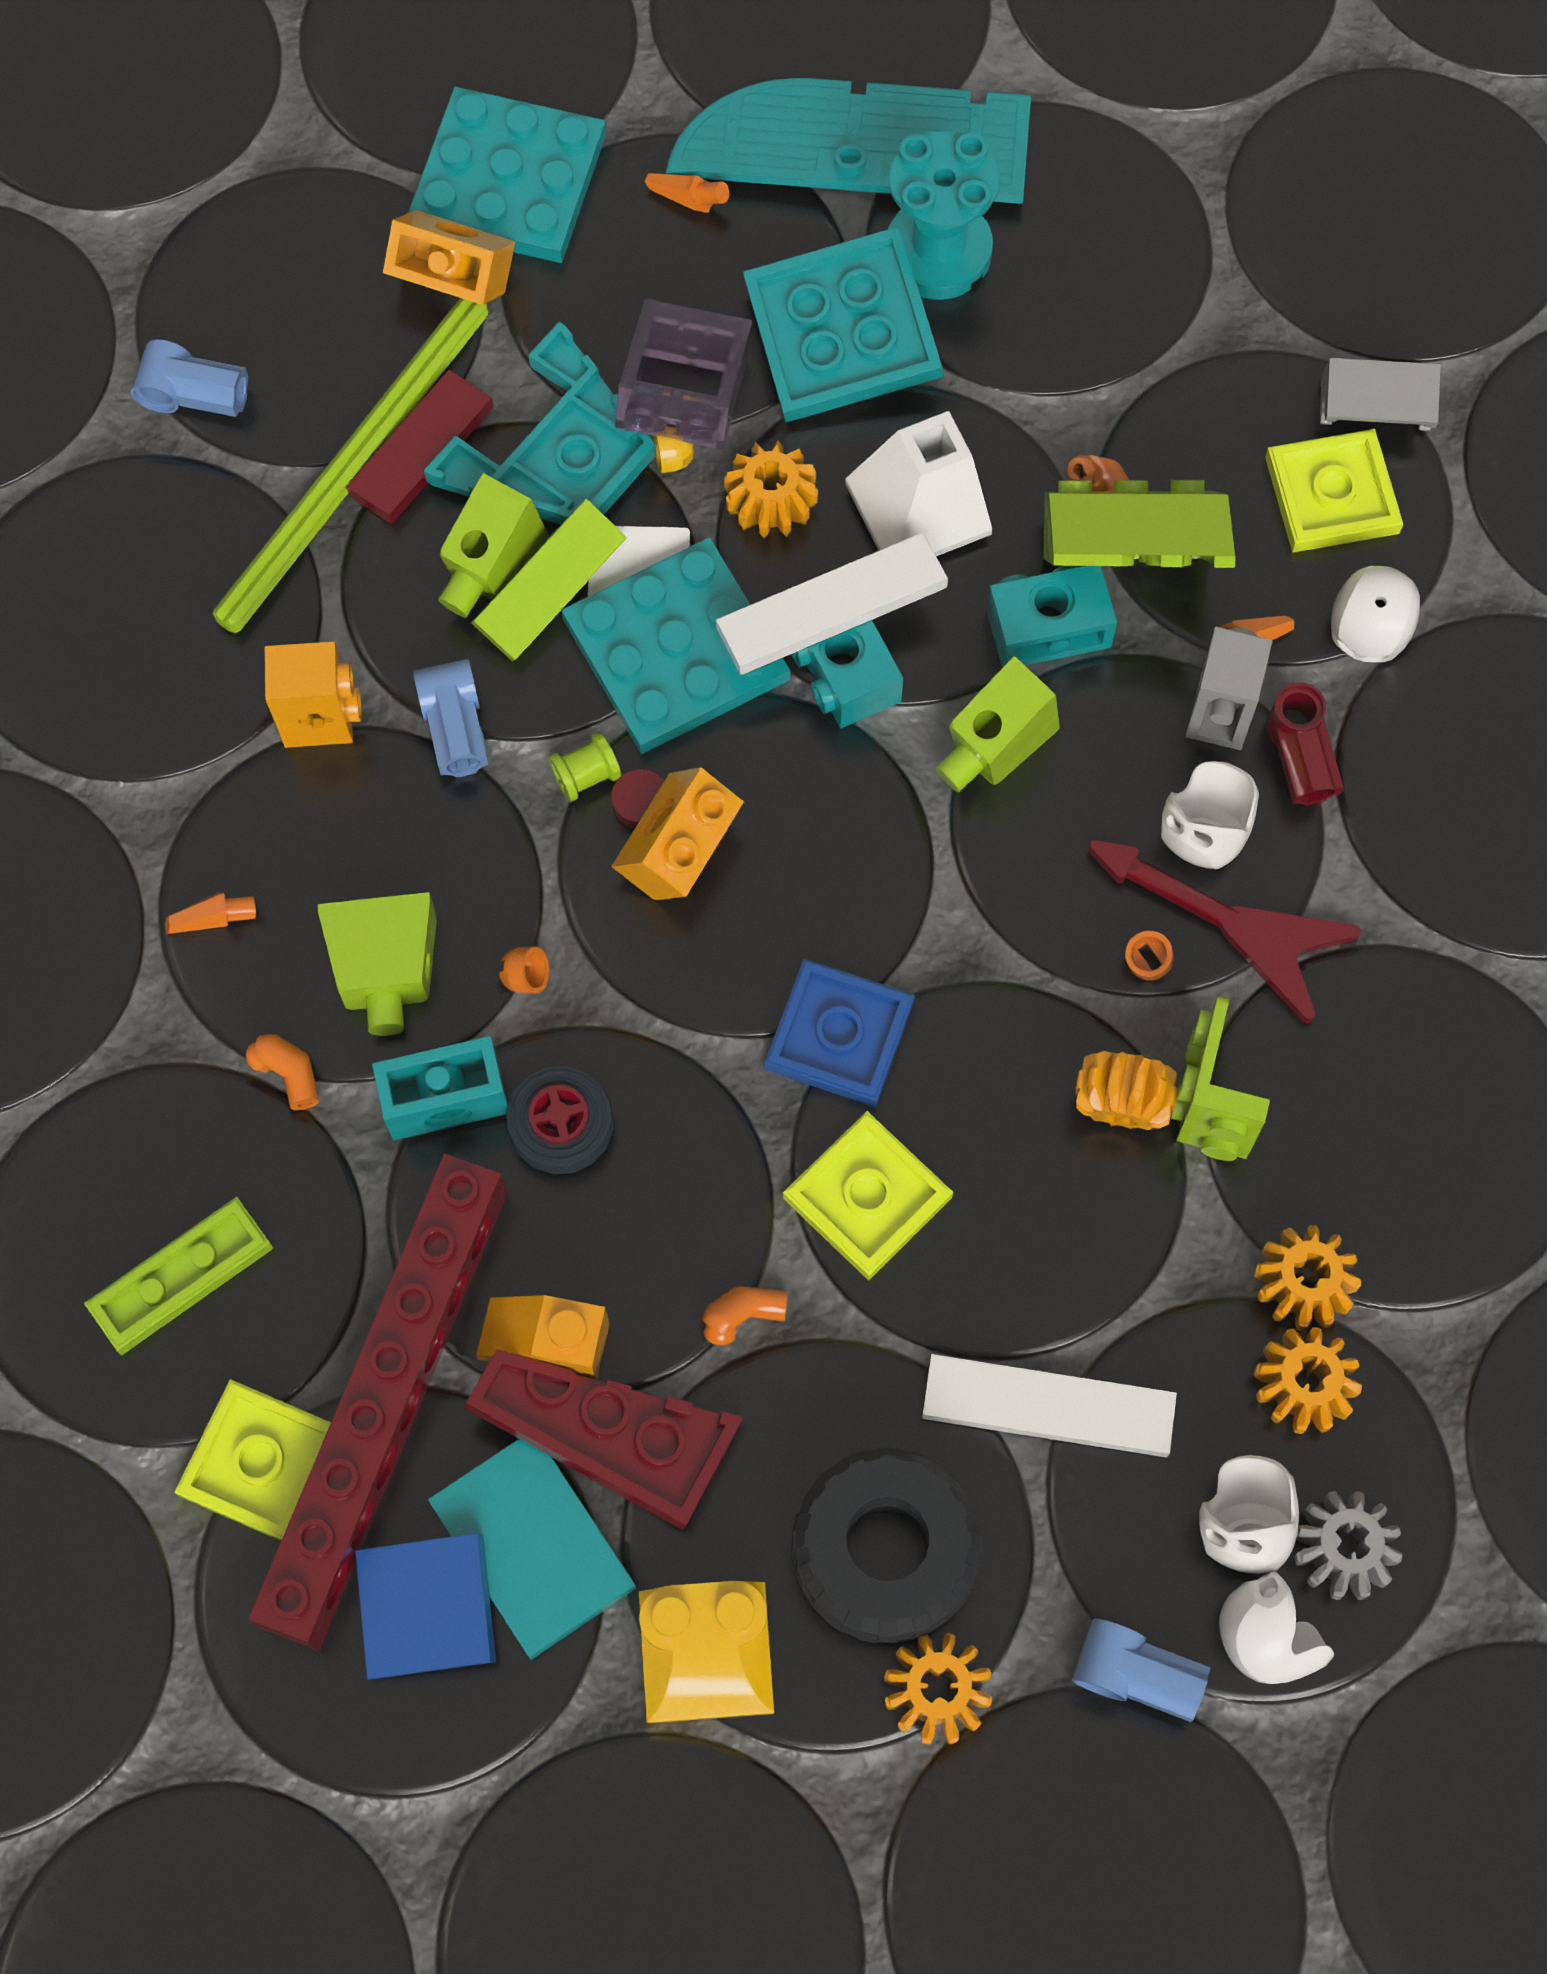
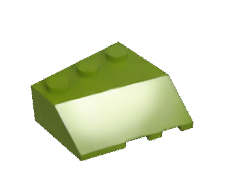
M1090 480L1058 481V491H1044L1043 559L1052 565L1133 566L1134 559H1139V562H1146V565L1161 567H1184L1192 565V559H1202L1214 564V568H1235V549L1228 494L1212 490L1204 491L1205 480H1171L1170 491H1148V480H1114V491H1092V481Z

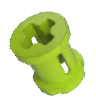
M601 732L592 735L590 743L563 756H560L558 753L547 756L555 780L568 802L577 800L578 792L609 778L614 782L621 777L620 767L615 755Z

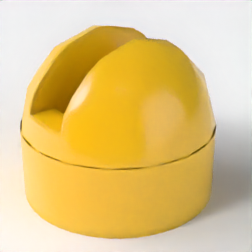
M673 427L653 430V442L656 447L655 458L659 473L675 472L687 467L694 455V442L689 433L680 428Z

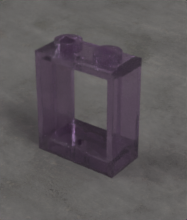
M645 299L618 386L615 428L653 436L674 438L682 442L723 450L747 364L752 320ZM647 357L724 372L718 396L640 381ZM666 424H673L676 428H670Z

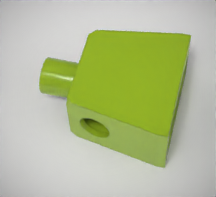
M485 473L482 474L440 551V557L452 575L438 598V601L455 614L467 618L480 595L492 600L550 537L529 497Z
M1014 656L952 721L949 728L955 749L935 767V770L958 793L979 773L992 785L1000 783L1060 729L1056 694Z
M430 892L318 904V914L336 985L345 1008L350 1010L367 1008L368 1032L370 1034L388 1036L402 1032L404 1030L402 1005L422 1003L429 998L437 925L436 911Z

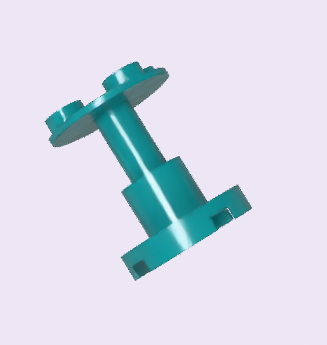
M934 131L922 135H909L901 142L899 153L893 159L890 167L889 187L891 195L901 210L892 220L888 229L900 227L919 293L923 298L943 300L961 296L971 290V283L978 280L981 275L982 278L985 276L991 264L993 237L990 226L982 215L987 212L998 195L1000 172L995 158L988 151L987 141L977 133L969 132L963 134L954 131Z

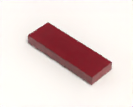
M448 370L346 486L348 495L392 525L428 484L424 469L454 436L463 441L468 438L494 408L492 397Z

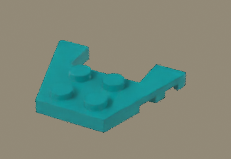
M558 322L528 356L531 368L561 387L567 393L502 465L496 464L469 444L454 436L424 469L426 482L432 486L470 497L480 477L485 473L529 497L541 519L561 525L586 498L604 515L656 456L655 443L618 394L612 393L600 377L598 368L588 355L584 356L573 341V335L568 328L561 322Z

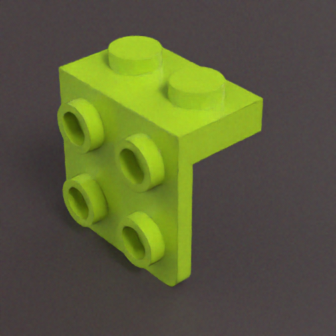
M1217 995L1211 1012L1200 1009L1195 1029L1191 1032L1184 1058V1064L1187 1066L1182 1084L1178 1086L1175 1110L1172 1111L1170 1119L1181 1121L1176 1141L1201 1147V1152L1211 1158L1233 1161L1237 1157L1247 1159L1265 1124L1270 1100L1210 1084L1230 999Z

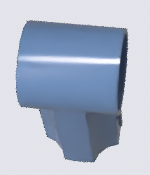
M156 339L146 344L131 388V396L141 406L159 413H173L178 410L179 406L236 417L239 412H243L247 400L249 376L246 367L195 358L185 348L176 343Z
M469 658L413 670L424 721L428 720L440 774L453 775L456 778L475 774L481 767L488 765L482 728L479 725L476 709H480Z
M1092 1619L1072 1681L1089 1691L1111 1699L1126 1701L1129 1698L1186 1721H1193L1206 1689L1210 1667L1146 1643V1637L1127 1627L1102 1619Z

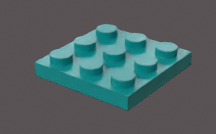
M454 87L408 213L418 210L516 241L514 253L562 263L607 134L606 121Z
M899 226L743 272L786 423L944 377L942 364Z
M710 537L561 610L565 625L641 755L790 681L791 670L783 658L743 675L739 674L716 629V619L751 604Z

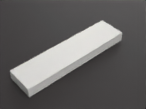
M922 532L716 619V629L739 674L743 675L947 588L948 578Z
M931 1354L922 1419L1167 1458L1170 1454L1177 1393Z

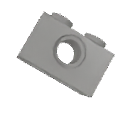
M1215 627L1200 675L1186 732L1187 738L1237 750L1242 749L1258 704L1272 640L1258 637L1256 633L1245 628L1223 629Z

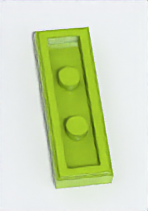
M586 498L471 623L511 661H515L627 537Z
M235 1197L84 1304L116 1351L122 1356L274 1248L238 1197Z

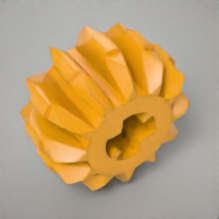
M779 440L772 447V451L766 452L755 442L751 448V457L736 454V458L733 460V471L727 472L725 476L724 487L728 493L726 496V507L730 514H738L739 525L743 531L758 524L759 533L763 539L769 534L770 528L778 527L787 537L789 532H791V521L806 525L809 519V508L815 507L818 501V489L814 485L816 483V471L813 465L804 464V456L801 454L800 448L785 455Z
M1107 1051L1090 1054L1084 1057L1082 1068L1078 1071L1075 1093L1077 1094L1076 1109L1083 1115L1090 1116L1094 1121L1106 1122L1111 1126L1118 1125L1129 1129L1141 1128L1145 1130L1169 1125L1171 1113L1175 1110L1174 1106L1178 1094V1087H1176L1177 1072L1170 1066L1164 1065L1160 1060L1147 1059L1143 1055H1130L1124 1052L1111 1053Z
M1310 1225L1307 1228L1303 1240L1295 1230L1287 1228L1280 1236L1281 1244L1269 1241L1262 1250V1254L1268 1262L1259 1263L1256 1266L1254 1277L1268 1284L1260 1289L1257 1297L1260 1302L1278 1301L1279 1305L1272 1315L1275 1321H1282L1290 1311L1295 1313V1326L1298 1331H1305L1312 1316L1322 1328H1328L1334 1322V1312L1346 1315L1353 1307V1302L1347 1294L1357 1292L1361 1286L1360 1278L1347 1273L1357 1263L1356 1254L1347 1253L1338 1256L1335 1251L1342 1241L1340 1235L1334 1234L1326 1244L1319 1242L1320 1232L1316 1225ZM1301 1268H1306L1313 1272L1310 1277L1311 1280L1318 1277L1319 1280L1313 1288H1308L1301 1284L1304 1280L1303 1276L1296 1278Z
M1313 1327L1309 1331L1305 1343L1295 1329L1287 1330L1283 1335L1284 1346L1270 1341L1264 1348L1263 1353L1270 1363H1259L1254 1369V1376L1269 1383V1385L1261 1388L1256 1394L1258 1402L1268 1403L1276 1400L1279 1405L1272 1412L1271 1420L1279 1423L1288 1413L1294 1415V1432L1303 1434L1306 1431L1310 1418L1320 1432L1329 1431L1333 1426L1332 1415L1345 1420L1352 1413L1353 1408L1346 1398L1357 1397L1362 1391L1360 1383L1346 1377L1358 1369V1360L1356 1358L1344 1360L1338 1358L1337 1355L1345 1345L1343 1339H1334L1328 1347L1321 1345L1323 1335L1319 1327ZM1302 1369L1307 1370L1306 1377L1314 1373L1320 1381L1313 1392L1308 1391L1309 1384L1301 1388L1295 1380Z
M946 1633L941 1643V1652L934 1653L932 1640L928 1634L918 1637L917 1640L922 1658L918 1659L909 1649L903 1646L897 1650L896 1657L909 1673L896 1669H888L886 1671L884 1681L892 1686L905 1688V1691L886 1697L885 1705L888 1710H895L908 1705L910 1710L902 1716L898 1723V1728L902 1732L911 1729L917 1719L925 1722L921 1732V1743L931 1744L935 1735V1726L942 1724L948 1744H954L959 1740V1731L954 1719L958 1718L966 1728L972 1731H976L981 1725L978 1716L966 1705L978 1708L990 1707L992 1696L986 1692L974 1690L972 1686L989 1681L991 1672L989 1668L968 1671L966 1667L974 1661L978 1654V1650L973 1645L967 1647L961 1656L956 1658L951 1655L955 1645V1635ZM927 1675L934 1680L940 1679L943 1675L947 1676L953 1682L948 1693L954 1694L955 1698L949 1703L941 1697L935 1699L933 1703L929 1702L923 1696L928 1684L921 1683V1680Z

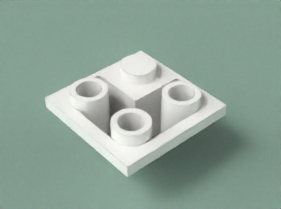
M949 411L898 430L845 479V484L879 551L923 532L935 556L992 535V526L972 454Z

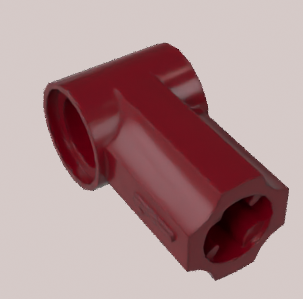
M1304 682L1289 684L1277 694L1266 721V733L1270 741L1277 746L1292 803L1308 806L1323 803L1329 798L1340 795L1344 787L1324 721L1326 701L1317 688ZM1286 710L1299 711L1306 716L1308 723H1292L1285 717L1283 712Z

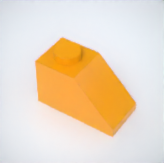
M547 1295L490 1298L476 1357L479 1360L490 1362L495 1351L499 1349L571 1369L577 1375L597 1380L610 1325L606 1308Z

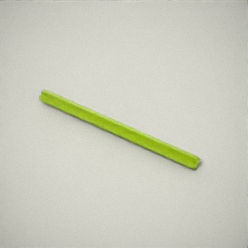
M459 298L215 607L213 615L219 625L232 633L242 630L347 496L346 486L416 408L488 316L487 303L481 305Z

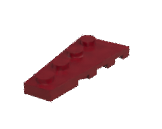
M499 1349L495 1351L464 1407L466 1410L682 1530L687 1525L744 1418L723 1411L721 1414L693 1407L691 1402L669 1396L664 1399L631 1390L632 1386L607 1380V1382H602L575 1374V1371Z

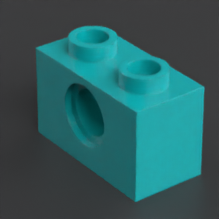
M1060 566L1052 573L1033 577L1022 574L1012 575L1002 579L998 584L990 585L986 612L1002 668L1014 656L1026 666L1112 648L1117 619L1101 566ZM1052 607L1057 609L1061 615L1055 617L1045 616L1038 609Z
M872 620L791 654L798 667L807 665L815 680L811 682V689L820 710L824 714L831 711L840 729L901 703L903 676ZM837 654H845L852 657L854 661L849 664L839 665L830 661L829 658Z
M491 1036L372 1063L383 1119L393 1141L506 1114L508 1102Z

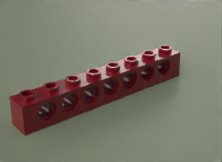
M444 1153L248 1620L261 1630L320 1651L356 1564L355 1551L361 1550L508 1194L501 1173Z

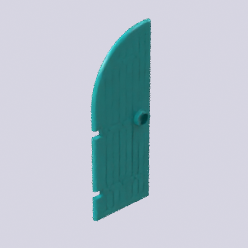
M817 78L770 80L731 92L701 111L678 137L670 153L666 168V174L696 175L702 179L891 194L889 187L890 167L893 159L899 153L900 144L904 138L913 134L922 135L934 131H954L963 134L971 132L981 135L987 141L988 151L998 164L1000 186L994 202L1023 204L1031 95L987 92L986 104L970 103L971 90L867 82L866 95L851 94L852 81Z

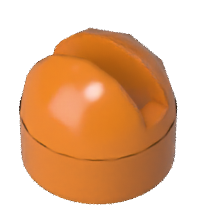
M1143 931L1133 936L1127 944L1125 951L1126 961L1132 973L1143 980H1156L1162 978L1170 971L1174 962V952L1169 940L1163 934L1156 931ZM1145 945L1149 946L1162 965L1156 970L1150 968L1148 962L1138 951Z
M517 947L509 950L502 957L500 962L504 964V971L499 972V978L505 987L512 992L520 994H537L543 991L549 979V962L541 948Z

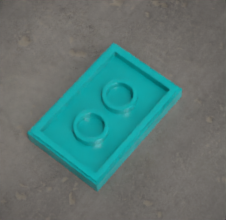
M520 1439L428 1499L451 1537L472 1533L483 1534L489 1596L530 1660L636 1589V1585L552 1457Z

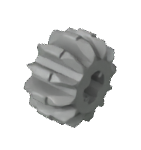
M1336 1491L1328 1493L1324 1498L1325 1510L1311 1503L1303 1511L1306 1520L1311 1526H1298L1296 1540L1309 1545L1310 1548L1298 1552L1294 1556L1296 1565L1304 1566L1314 1562L1317 1570L1309 1576L1307 1582L1311 1587L1315 1588L1326 1577L1330 1578L1329 1591L1332 1599L1340 1600L1347 1591L1348 1583L1358 1600L1367 1598L1371 1594L1370 1582L1384 1588L1392 1581V1577L1384 1565H1397L1402 1561L1401 1552L1385 1545V1543L1391 1542L1401 1535L1400 1528L1394 1525L1381 1528L1378 1521L1387 1512L1386 1506L1381 1503L1375 1506L1369 1513L1364 1512L1365 1498L1362 1492H1354L1350 1496L1347 1506H1345L1341 1496ZM1349 1533L1358 1543L1354 1546L1353 1553L1345 1558L1338 1552L1337 1547L1340 1545L1341 1539Z

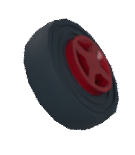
M568 1066L546 1067L529 1075L514 1090L506 1111L507 1133L516 1153L533 1168L551 1174L575 1173L593 1164L606 1150L614 1130L613 1108L603 1086L588 1073ZM570 1119H571V1122H570L569 1126L566 1127V1124H567V1123L570 1121Z

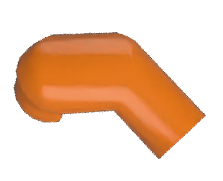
M277 1034L260 1035L256 1042L251 1043L247 1047L246 1060L250 1068L264 1073L271 1070L284 1078L288 1101L292 1110H305L319 1104L311 1061L305 1051Z
M748 1286L733 1287L706 1307L702 1316V1321L706 1324L704 1327L705 1338L715 1345H728L735 1340L736 1327L749 1318L785 1322L788 1291Z

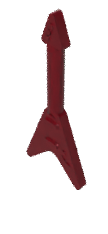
M1092 840L1088 848L1089 853L1116 882L1122 883L1128 878L1219 927L1222 935L1297 1017L1306 1024L1312 1022L1316 1012L1298 965V956L1305 952L1353 942L1361 933L1360 928L1352 924L1242 906L1229 907L1138 858L1139 849L1137 847Z

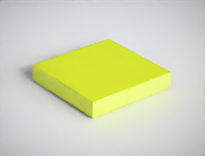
M1375 429L1268 447L1265 459L1292 553L1400 534L1404 524Z
M868 1111L783 1192V1199L868 1281L953 1197V1191Z
M230 1379L174 1493L183 1499L281 1541L331 1422Z

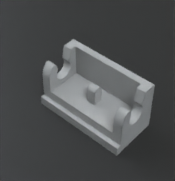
M1329 358L1320 381V424L1332 425V422H1336V420L1417 424L1419 430L1430 431L1431 428H1435L1438 424L1441 364Z

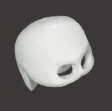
M1368 566L1359 569L1346 581L1334 602L1331 614L1333 641L1347 655L1363 662H1386L1392 660L1407 646L1417 627L1420 612L1418 588L1408 576L1392 567ZM1376 600H1383L1385 606L1382 608L1376 606Z
M1211 761L1198 765L1193 771L1186 789L1180 793L1171 792L1165 802L1161 823V839L1180 858L1199 867L1219 869L1230 863L1243 849L1254 825L1259 791L1253 778L1242 769L1225 762Z
M1245 1455L1225 1462L1218 1474L1217 1494L1212 1500L1203 1502L1199 1512L1200 1532L1206 1554L1228 1568L1245 1573L1260 1574L1277 1571L1286 1562L1294 1548L1298 1531L1299 1508L1293 1476L1281 1463L1262 1456Z
M1276 1571L1269 1572L1257 1580L1241 1584L1228 1596L1223 1604L1219 1617V1630L1227 1655L1238 1670L1257 1682L1278 1684L1300 1679L1327 1666L1334 1657L1332 1648L1324 1643L1313 1625L1304 1621L1296 1622V1609L1291 1590Z

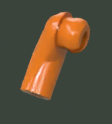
M1078 455L1069 461L1066 468V475L1069 480L1092 481V491H1114V480H1129L1117 461L1098 456Z

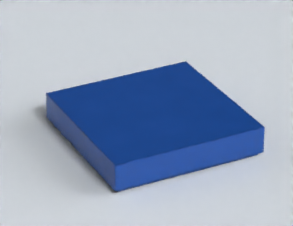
M803 959L766 1057L764 1070L877 1107L913 1007L915 995Z
M472 1533L355 1551L367 1679H381L496 1662L483 1534Z

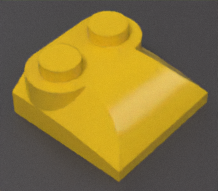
M724 1581L670 1585L639 1591V1622L642 1639L647 1724L774 1714L765 1582Z

